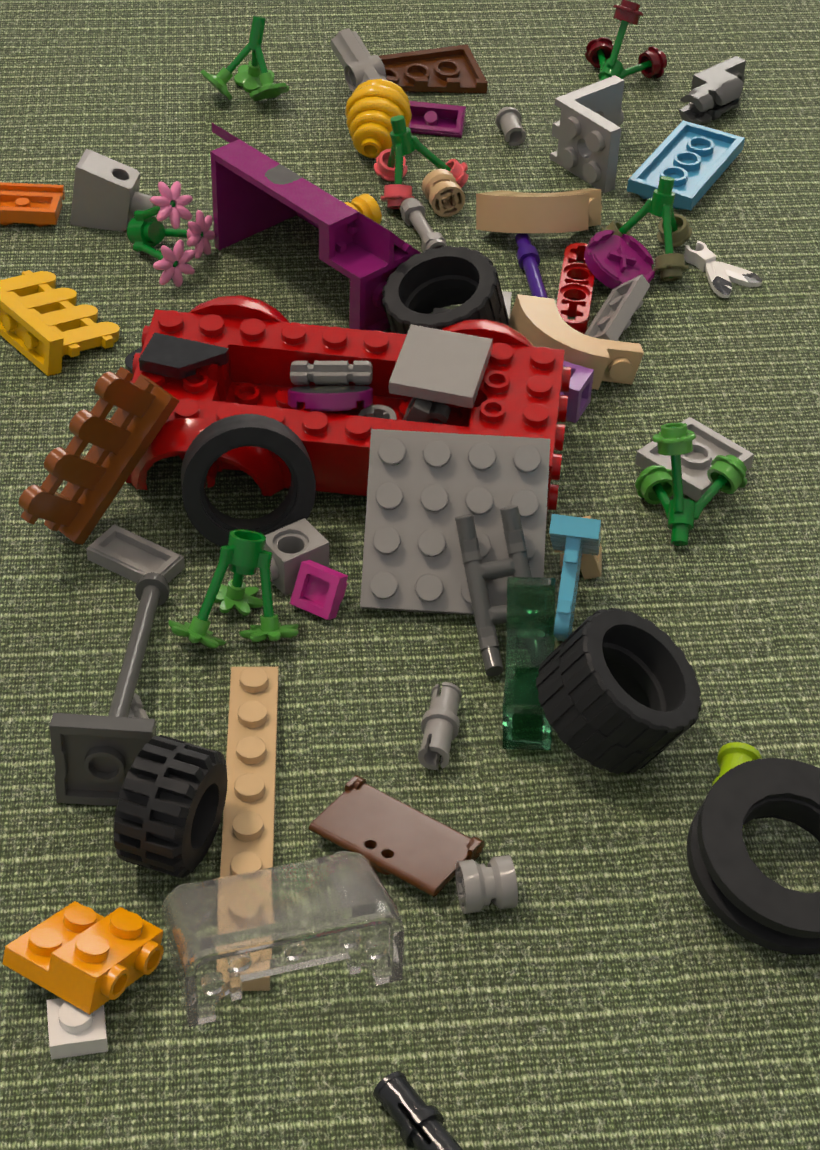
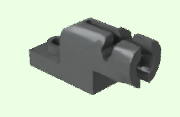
M735 56L694 74L690 93L680 99L684 103L689 102L685 107L679 109L682 120L703 126L711 122V120L720 118L721 114L739 107L745 79L746 60Z

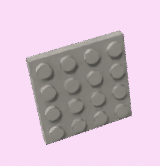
M371 429L360 608L474 615L455 517L473 514L482 563L509 558L500 509L508 506H518L541 618L550 439ZM513 576L486 581L491 607L518 602Z

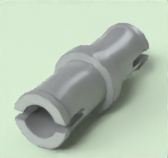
M442 682L440 696L441 687L439 684L432 688L429 710L422 717L420 728L424 735L418 753V760L422 766L431 770H438L440 756L442 769L449 764L451 742L456 738L459 731L460 721L457 717V711L462 693L457 685L450 682Z

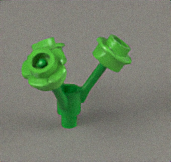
M667 423L660 426L661 432L653 435L652 441L657 442L658 454L671 456L672 470L666 469L662 465L649 466L640 473L635 482V487L638 489V496L644 498L646 502L662 504L668 519L667 527L672 529L671 544L686 546L688 545L689 530L694 528V520L699 518L703 509L719 490L727 494H733L738 487L744 488L747 485V479L745 478L747 469L745 464L736 456L718 455L711 461L712 466L707 471V476L712 485L696 503L690 499H684L681 455L693 451L692 440L696 438V435L693 431L687 430L686 423Z

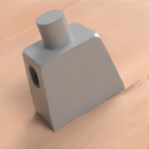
M85 150L75 167L70 225L124 232L127 231L128 223L134 218L136 210L145 211L156 205L150 201V198L153 196L139 192L141 174L138 170L92 150Z

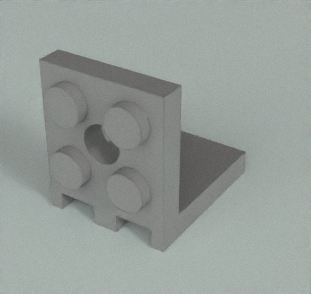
M616 75L557 97L554 105L561 108V117L552 126V136L559 140L558 150L550 153V160L593 187L602 189L601 192L604 194L615 189L621 127L619 126L625 80Z

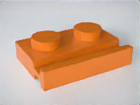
M0 182V224L56 225L62 208V200L65 199L64 185Z

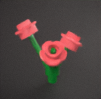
M403 115L394 116L390 119L393 129L390 132L392 148L382 151L376 158L377 163L374 164V171L378 176L386 181H394V184L384 186V196L380 197L382 201L387 202V208L399 209L405 199L414 198L412 196V186L402 185V178L407 174L406 158L404 155L410 154L414 150L420 152L437 168L450 171L455 177L457 184L461 188L468 180V174L466 173L468 166L465 162L461 164L456 159H451L445 164L428 150L415 135L411 134V129L406 127Z

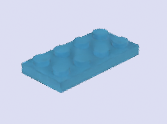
M683 120L628 179L627 191L638 194L644 199L652 198L653 191L658 189L660 176L672 177L675 179L672 190L675 193L673 207L691 211L741 153L745 138Z

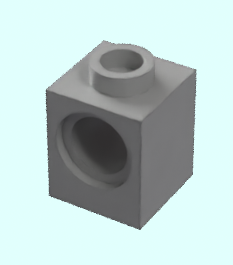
M305 518L264 535L266 537L264 550L272 552L270 566L271 582L284 595L293 592L302 561L312 560L329 568V541Z

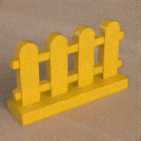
M30 270L23 271L20 276L0 280V336L47 376L61 373L62 356L69 355L72 358L79 356L80 351L99 346L105 349L110 348L119 340L120 327L113 322L97 323L98 309L88 304L76 306L77 292L75 290L65 287L55 289L56 275L48 271L34 273Z

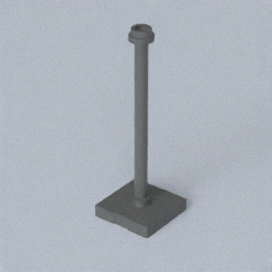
M147 573L136 584L135 594L140 603L108 716L53 713L49 729L52 755H54L55 761L54 780L57 803L117 806L123 782L133 761L145 744L156 736L155 719L128 717L157 607L167 601L170 593V587L166 578L159 573Z

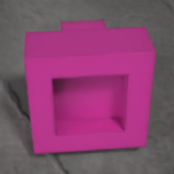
M312 560L302 561L289 604L326 620L334 619L337 616L340 603L343 601L346 592L348 575Z

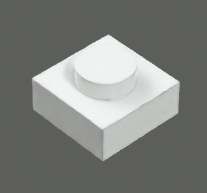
M62 998L46 1000L51 1060L108 1052L104 1005L89 1015Z

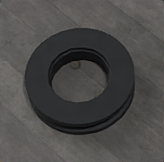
M764 758L740 764L727 771L715 782L690 825L687 837V859L693 881L700 895L714 914L745 939L781 953L794 955L820 954V892L803 893L784 888L765 876L749 857L742 838L744 824L753 819L773 817L795 823L811 833L820 843V768L784 758Z

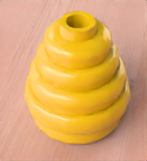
M371 79L359 84L347 100L345 110L346 124L354 148L360 154L369 158H377L382 151L392 148L390 132L393 130L390 121L392 117L403 115L406 127L410 126L412 117L410 102L404 90L392 81L383 79Z

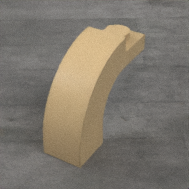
M588 188L555 193H523L503 190L477 193L476 230L502 233H564L588 230V227L601 225L602 189Z
M520 294L516 296L508 326L524 335L534 347L565 350L564 361L593 369L592 389L599 390L602 381L633 384L644 354L641 344L605 340L585 335L573 329L561 318L554 299Z

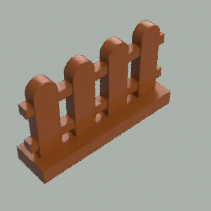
M120 367L116 374L111 371L104 373L95 384L94 392L100 398L91 411L86 409L80 410L70 421L69 430L75 436L67 448L57 447L47 455L44 461V468L49 472V475L41 486L31 485L21 494L18 504L24 509V512L20 517L31 524H35L38 518L45 519L44 525L56 532L59 530L74 543L83 545L180 401L142 374L133 383L131 379L134 375L123 367ZM117 406L118 409L110 420L106 419L112 407ZM88 443L93 444L85 457L81 454ZM63 480L68 483L61 494L56 492Z

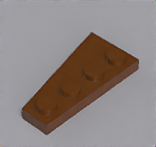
M468 44L379 56L385 67L386 79L397 84L404 91L487 93L488 82Z

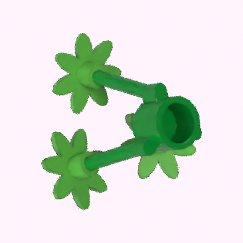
M244 529L230 531L228 546H221L219 562L198 616H193L191 624L188 622L181 624L169 620L168 623L172 633L180 637H189L191 643H199L200 641L204 646L212 649L225 645V640L213 636L214 633L208 630L211 623L208 617L213 604L220 603L219 610L221 613H228L235 606V609L244 616L250 614V607L260 608L263 606L264 615L260 616L261 625H251L250 630L239 632L241 637L250 639L252 642H260L266 638L277 642L281 637L292 638L298 635V624L281 626L278 615L274 614L270 572L272 552L264 550L266 537L263 534ZM229 566V570L234 573V576L228 582L227 587L222 584V581ZM257 568H260L262 600L254 597L259 591L258 587H246V584L243 582L244 575L256 574Z

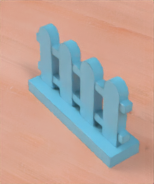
M552 514L549 535L553 550L564 551L554 635L557 640L564 641L572 634L582 554L598 556L601 539V520Z

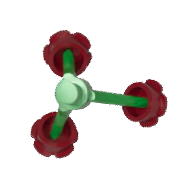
M622 0L620 6L617 4L613 5V8H616L613 18L621 21L614 45H612V41L609 38L600 37L591 40L586 46V59L594 67L600 68L599 81L614 75L623 79L640 71L648 78L653 76L661 77L667 66V59L665 54L654 46L649 47L648 50L639 55L638 65L623 69L622 63L618 61V54L628 23L638 25L640 16L643 17L644 14L639 11L640 5L634 2Z

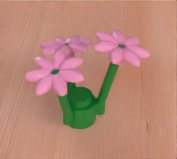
M160 181L158 182V189L161 196L150 198L151 203L156 206L145 211L136 210L134 212V218L130 220L127 226V236L130 242L134 244V251L144 252L159 260L153 264V268L164 270L159 280L161 285H165L172 278L175 286L180 287L183 282L182 273L190 275L195 273L194 268L187 264V262L192 260L194 256L196 259H199L203 252L206 255L211 254L209 240L215 239L216 236L214 231L209 230L213 219L211 215L204 217L203 212L197 210L196 223L189 221L187 223L188 230L178 229L180 217L185 220L192 219V214L184 206L189 204L193 198L191 195L180 196L181 184L179 181L174 182L171 189L164 182ZM169 217L174 229L164 228L160 221ZM164 237L187 238V246H195V250L191 249L184 252V242L181 239L176 242L173 251L166 245L161 246V252L150 246H156Z

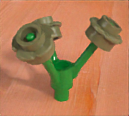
M660 176L658 189L653 191L652 198H648L643 207L624 225L617 220H613L608 226L603 225L601 231L613 230L615 231L613 235L622 237L623 234L632 236L629 230L647 213L662 217L658 224L659 232L657 233V239L661 244H665V254L655 257L656 267H654L653 271H655V275H660L661 281H676L682 279V272L688 271L689 265H685V256L683 254L673 252V247L683 245L691 237L692 228L689 227V222H687L684 216L674 214L673 203L675 193L672 190L675 179L668 176Z

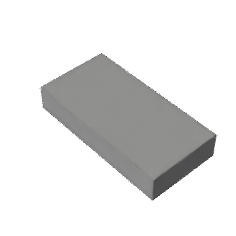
M115 524L86 548L87 560L136 583L145 574L151 572L163 575L169 583L185 568L184 556Z

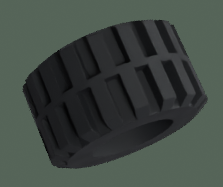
M163 735L151 738L133 761L119 794L114 817V847L116 848L117 856L123 861L177 878H185L192 873L208 852L223 814L228 782L227 765L223 754Z

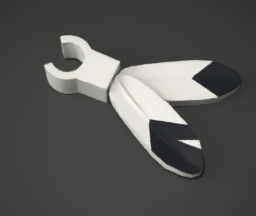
M697 240L695 250H692L689 245L685 247V261L695 265L701 271H705L711 289L722 298L730 296L732 291L731 282L746 287H759L762 284V279L751 271L715 261L716 255L701 241Z

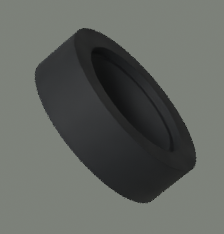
M239 414L212 423L192 441L185 453L181 467L182 498L187 516L202 536L220 547L228 546L229 534L232 530L244 529L267 535L305 518L307 520L314 506L316 480L309 454L303 442L289 427L266 416ZM255 446L267 449L278 455L291 472V484L288 494L274 511L265 516L255 519L230 517L215 508L205 493V479L210 467L220 456L235 448Z

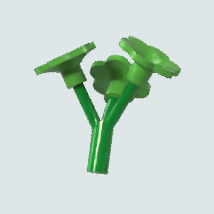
M253 15L249 43L227 68L223 67L217 75L207 73L203 69L200 72L204 78L229 100L233 97L229 93L226 84L233 77L231 73L251 50L252 60L249 61L248 65L238 67V73L234 76L235 84L243 86V89L250 93V98L253 101L272 99L290 90L286 83L275 84L273 71L268 70L261 48L266 21L265 17Z

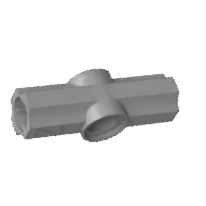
M347 28L339 31L331 39V49L344 68L345 79L352 92L359 84L367 80H387L381 58L376 54L371 56L356 31H351Z

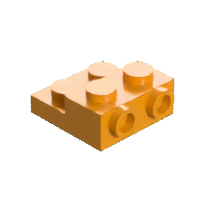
M74 901L6 945L2 964L90 1015L110 999H117L128 986L143 975L151 974L157 968L164 952V948L161 945L164 930L142 919L138 914L122 907L103 917L92 908Z

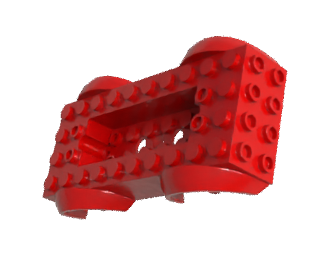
M242 295L218 297L197 305L188 313L155 309L150 326L145 325L143 328L141 353L136 352L134 355L132 368L134 376L131 382L135 383L140 374H142L180 402L126 480V483H131L136 489L147 490V471L155 462L177 455L183 460L187 449L196 436L206 427L220 419L239 414H257L283 423L300 438L311 460L316 480V491L367 496L371 429L550 439L547 511L556 510L559 485L551 484V480L560 479L562 454H555L554 450H563L565 424H557V422H566L568 395H560V392H569L571 367H563L565 353L563 349L534 347L524 335L503 323L487 319L465 320L447 326L442 330L493 339L492 352L473 408L446 404L451 408V412L447 422H441L443 424L403 420V417L413 397L389 393V380L407 334L349 329L337 326L309 325L296 322L290 323L276 308L259 299ZM154 333L229 349V361L227 364L222 366L210 364L198 368L195 375L183 379L140 371L139 358ZM293 361H308L310 364H314V361H348L349 364H353L354 361L371 362L373 366L372 383L370 385H363L373 388V404L371 405H384L393 409L397 420L359 416L360 411L364 409L361 401H356L357 408L346 411H310V409H305V402H300L298 409L291 408L288 405V389L305 386L294 385L291 382V363ZM245 446L232 449L220 456L210 467L205 479V485L207 481L208 488L215 485L217 471L222 472L223 469L244 471L254 479L260 487L262 495L272 496L284 488H290L291 472L285 462L275 453L261 447Z

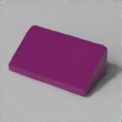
M409 101L412 113L409 126L411 133L462 138L466 123V106Z

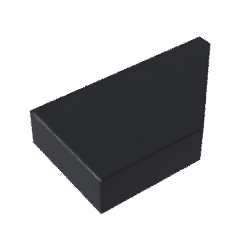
M154 333L139 358L140 371L183 379L195 375L198 368L210 364H217L218 366L227 364L229 361V349Z

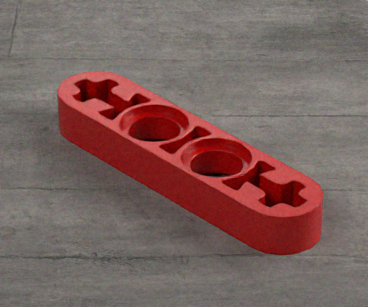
M573 243L568 245L564 252L556 306L561 318L569 326L585 334L588 329L595 276L587 267L584 258L587 244ZM568 316H569V317H576V318H575V320H570V319H568Z

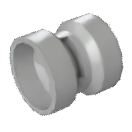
M510 855L492 857L487 867L484 863L478 864L473 859L456 862V887L462 913L480 912L484 906L490 905L491 901L499 909L517 906V878Z

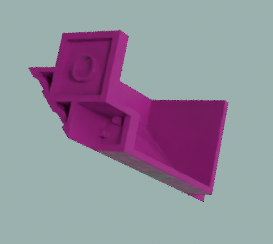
M212 123V132L229 143L210 151L214 233L216 235L214 239L215 248L218 250L226 248L297 215L319 229V259L350 278L349 329L384 331L390 328L382 302L383 287L386 285L389 275L396 270L395 268L413 255L420 254L421 252L380 224Z

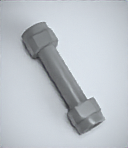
M416 198L405 199L400 205V213L406 225L413 226L422 239V251L425 252L428 249L447 246L442 234L434 232L425 219V208L422 203Z

